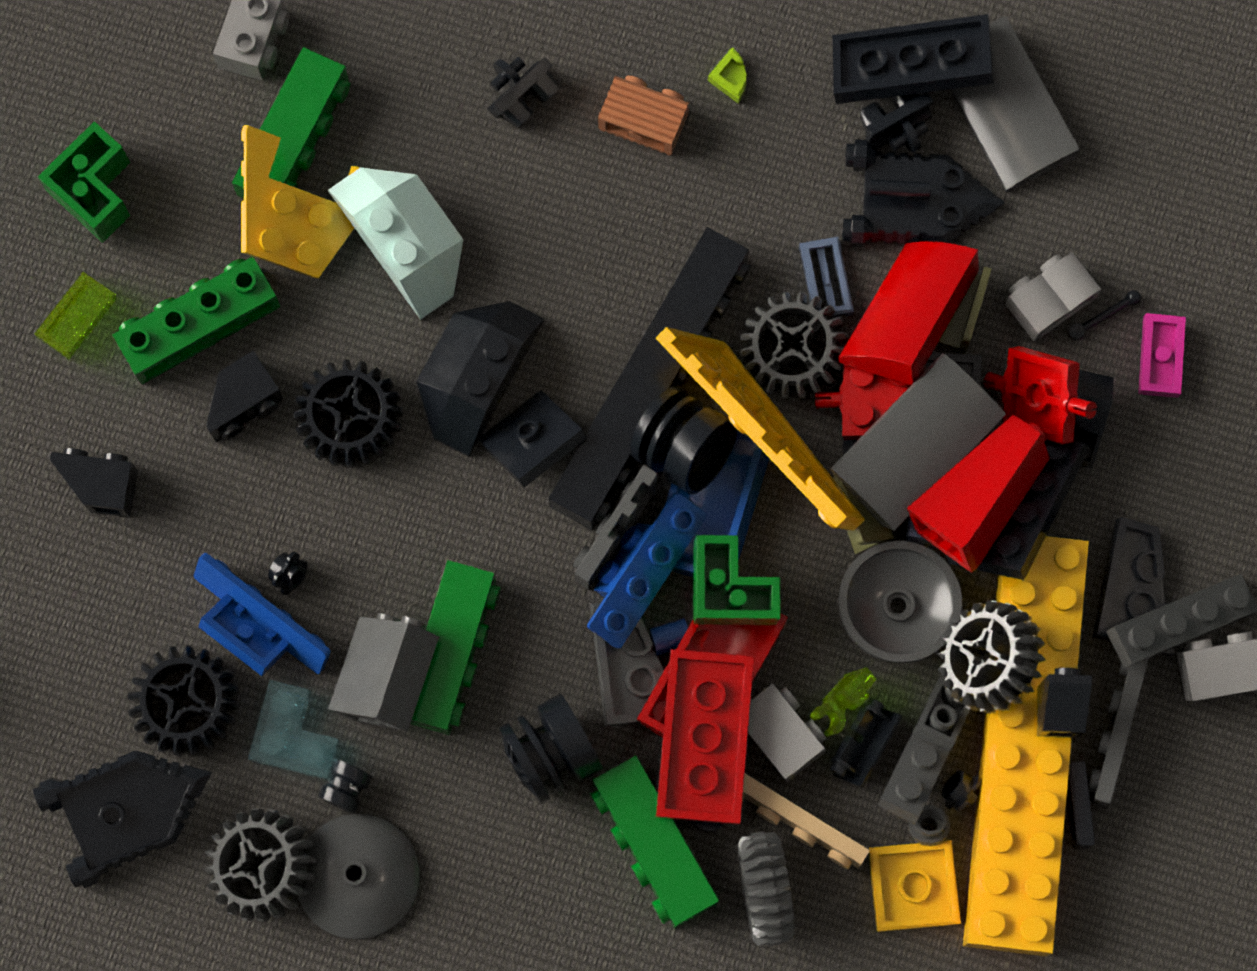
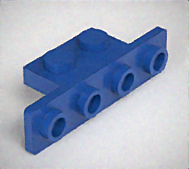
M673 493L653 525L637 523L636 526L629 528L620 541L621 549L615 558L609 560L598 574V580L600 581L594 588V591L603 596L604 599L588 622L587 628L614 648H621L703 524L707 514L682 494Z
M204 553L199 557L194 578L221 599L201 618L199 623L200 629L260 676H263L287 651L316 674H320L324 670L331 650L319 636L306 631L294 621L287 611L278 609L265 599L256 587L246 584L234 575L224 562L215 560L208 553Z

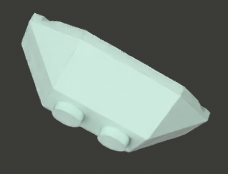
M361 167L328 190L420 320L453 298L463 238L417 174Z

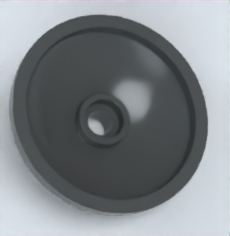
M889 541L867 549L852 562L840 585L838 607L844 629L852 641L865 653L886 662L912 663L933 655L946 644L941 637L951 635L953 630L949 622H959L960 611L962 610V595L959 582L952 568L935 551L914 542ZM893 601L902 602L905 606V611L900 614L894 613L890 608V603Z
M350 814L328 821L308 838L314 845L305 853L308 856H314L317 862L313 865H307L306 872L313 873L315 879L313 881L304 880L302 885L307 888L309 894L305 897L297 896L306 914L320 928L332 935L345 939H368L389 931L410 911L419 889L420 869L414 848L407 837L396 826L376 816ZM358 866L362 869V877L358 881H350L347 877L348 870L351 867Z

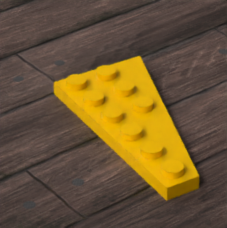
M666 327L656 337L661 345L729 415L728 418L731 424L739 432L747 434L819 510L820 517L828 526L833 529L839 528L854 531L865 521L864 517L726 342Z

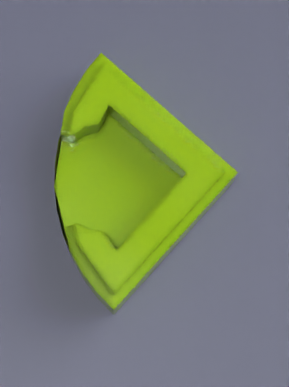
M732 47L708 75V81L736 103H739L745 93L747 74L742 57Z

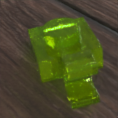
M867 667L845 674L823 698V704L812 711L810 718L815 721L827 714L831 724L824 734L828 737L840 733L846 723L845 710L847 708L854 710L862 705L869 697L867 690L877 678Z

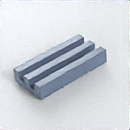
M839 237L800 243L799 250L810 302L815 296H819L810 251L816 250L827 306L832 305L835 310L830 319L837 318L840 315H845V317L853 315L854 309ZM831 247L843 303L840 306L835 304L824 248Z

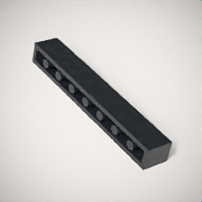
M708 227L706 228L586 433L587 439L580 443L548 498L550 508L590 530L593 529L597 521L602 522L605 516L611 512L614 502L609 499L617 486L621 489L626 486L634 471V467L630 466L633 460L630 444L642 415L663 391L670 387H675L676 384L682 387L690 375L661 345L656 337L666 327L711 338L713 332L708 329L715 317L722 319L732 301L728 294L733 285L741 286L751 269V265L747 263L748 248Z

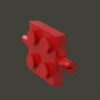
M1017 346L1008 348L1007 369L1004 376L989 372L984 377V380L989 381L983 383L985 388L1002 393L1004 412L1006 413L1003 417V423L1014 414L1027 424L1029 422L1035 423L1045 434L1046 440L1059 444L1073 442L1075 415L1091 419L1097 412V410H1093V408H1097L1095 402L1078 398L1079 362Z
M843 364V382L840 386V391L815 393L816 409L840 408L842 413V437L844 440H859L911 385ZM926 364L923 370L921 371L919 377L925 372Z

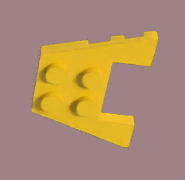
M245 125L241 131V141H244V161H241V176L244 177V201H241V252L306 276L319 278L354 230V227L337 203L269 178L281 137ZM351 166L349 175L358 170L360 167Z

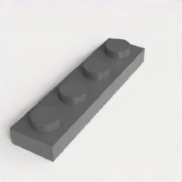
M1239 574L1113 626L1106 632L1125 669L1246 618L1257 612V604L1245 580Z
M1149 659L1125 669L1121 662L1119 674L1126 676L1122 691L1114 689L1108 713L1116 715L1112 731L1104 729L1098 753L1105 754L1101 770L1093 768L1088 786L1089 793L1095 794L1092 803L1094 806L1109 809Z

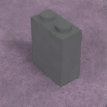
M378 613L377 618L359 617L328 710L359 723L408 731L439 636L424 630L426 623L407 616H402L401 620L383 613Z

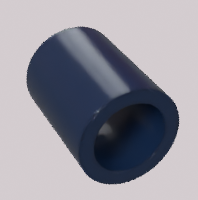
M684 618L649 629L657 656L670 653L671 649L676 650L688 629Z

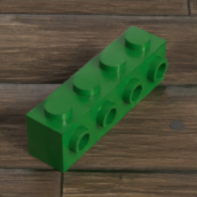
M252 256L247 260L241 258L231 262L224 268V273L211 280L210 278H204L195 282L189 288L188 293L177 299L170 297L161 301L154 307L152 313L143 318L134 317L125 321L119 326V331L112 334L135 376L143 385L279 309L281 306L273 289Z

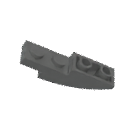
M940 674L877 805L914 825L920 817L947 756L970 709L966 708V705L957 702L951 697L952 691L947 690L942 685L947 677Z

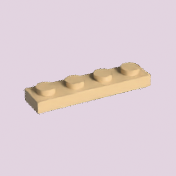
M744 774L742 802L746 799L758 806L759 808L756 813L760 817L774 825H778L779 821L784 822L794 829L791 834L793 837L810 847L818 843L830 851L827 855L830 860L845 869H849L851 864L856 868L862 865L870 850L757 780Z

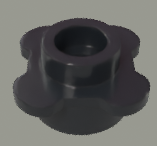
M297 552L280 554L273 561L269 569V580L272 581L273 586L281 588L280 592L283 595H288L293 589L297 588L303 582L306 575L308 563L303 559L300 560V555Z
M962 770L955 772L942 789L941 795L946 799L945 806L948 809L954 807L957 811L971 806L979 795L980 790L978 787L982 782V778L978 775L972 777V775L966 774Z

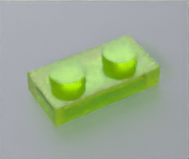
M82 272L34 335L37 339L69 360L113 305L117 297L115 293L85 272Z

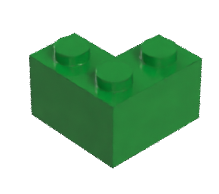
M94 121L38 178L47 193L102 243L131 216L123 201L107 187L131 162L123 147Z
M696 535L693 548V624L776 625L780 620V577H738V535Z

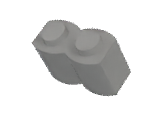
M1073 252L1063 258L1060 254L1053 256L1040 267L1043 272L1032 280L1025 276L1008 290L1011 295L1005 305L1034 342L1089 305L1098 297L1102 290Z

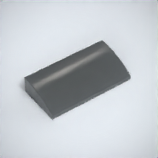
M1004 16L990 23L994 84L950 89L1005 192H1008L1075 160L1080 148L1009 20Z
M942 353L830 470L881 526L895 530L909 516L907 507L960 462L1006 413L973 378L950 357Z

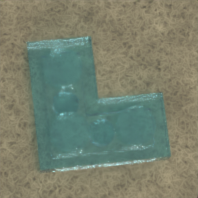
M269 680L248 760L329 781L330 770L334 764L340 741L337 738L301 730L311 694L309 689Z

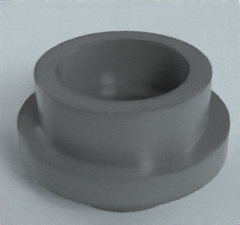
M925 805L916 824L914 825L909 822V833L916 842L925 846H935L942 843L948 837L950 820L939 807ZM932 824L936 827V830L927 831L922 826Z

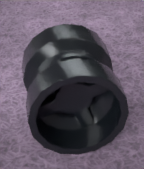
M335 759L330 770L332 777L328 784L322 786L318 798L346 812L355 814L360 805L358 797L362 790L368 788L373 776L355 766Z

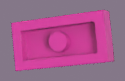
M1151 313L1144 315L1138 394L1179 398L1181 395L1186 317Z

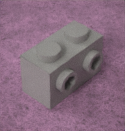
M284 0L231 1L213 52L219 69L263 81L266 70H271L274 67L277 58L278 48L275 47L278 35L279 33L284 34L288 27L290 13L286 10Z
M1252 631L1227 635L1228 643L1212 646L1211 638L1186 642L1188 650L1176 652L1185 701H1197L1257 690V638L1253 639Z
M772 683L750 702L748 733L788 783L826 752L821 743L827 738L812 719L804 723L795 710L801 705L786 687L779 691Z

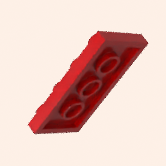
M671 649L656 817L740 825L754 656Z

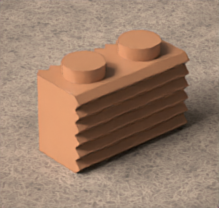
M615 76L599 113V129L609 134H614L617 137L628 139L631 142H636L639 145L650 147L653 150H658L660 153L672 155L688 116L689 103L685 102L684 97L676 91L663 89L662 92L647 88V83L638 77L626 76L625 79Z

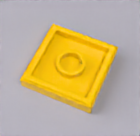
M952 840L943 841L935 846L914 843L868 848L870 850L868 855L877 932L961 924Z

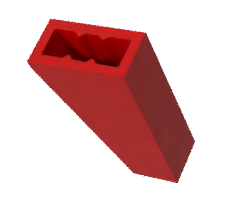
M1014 414L907 507L917 534L969 572H974L1050 459L1044 443L1046 436L1035 423L1029 422L1027 424Z

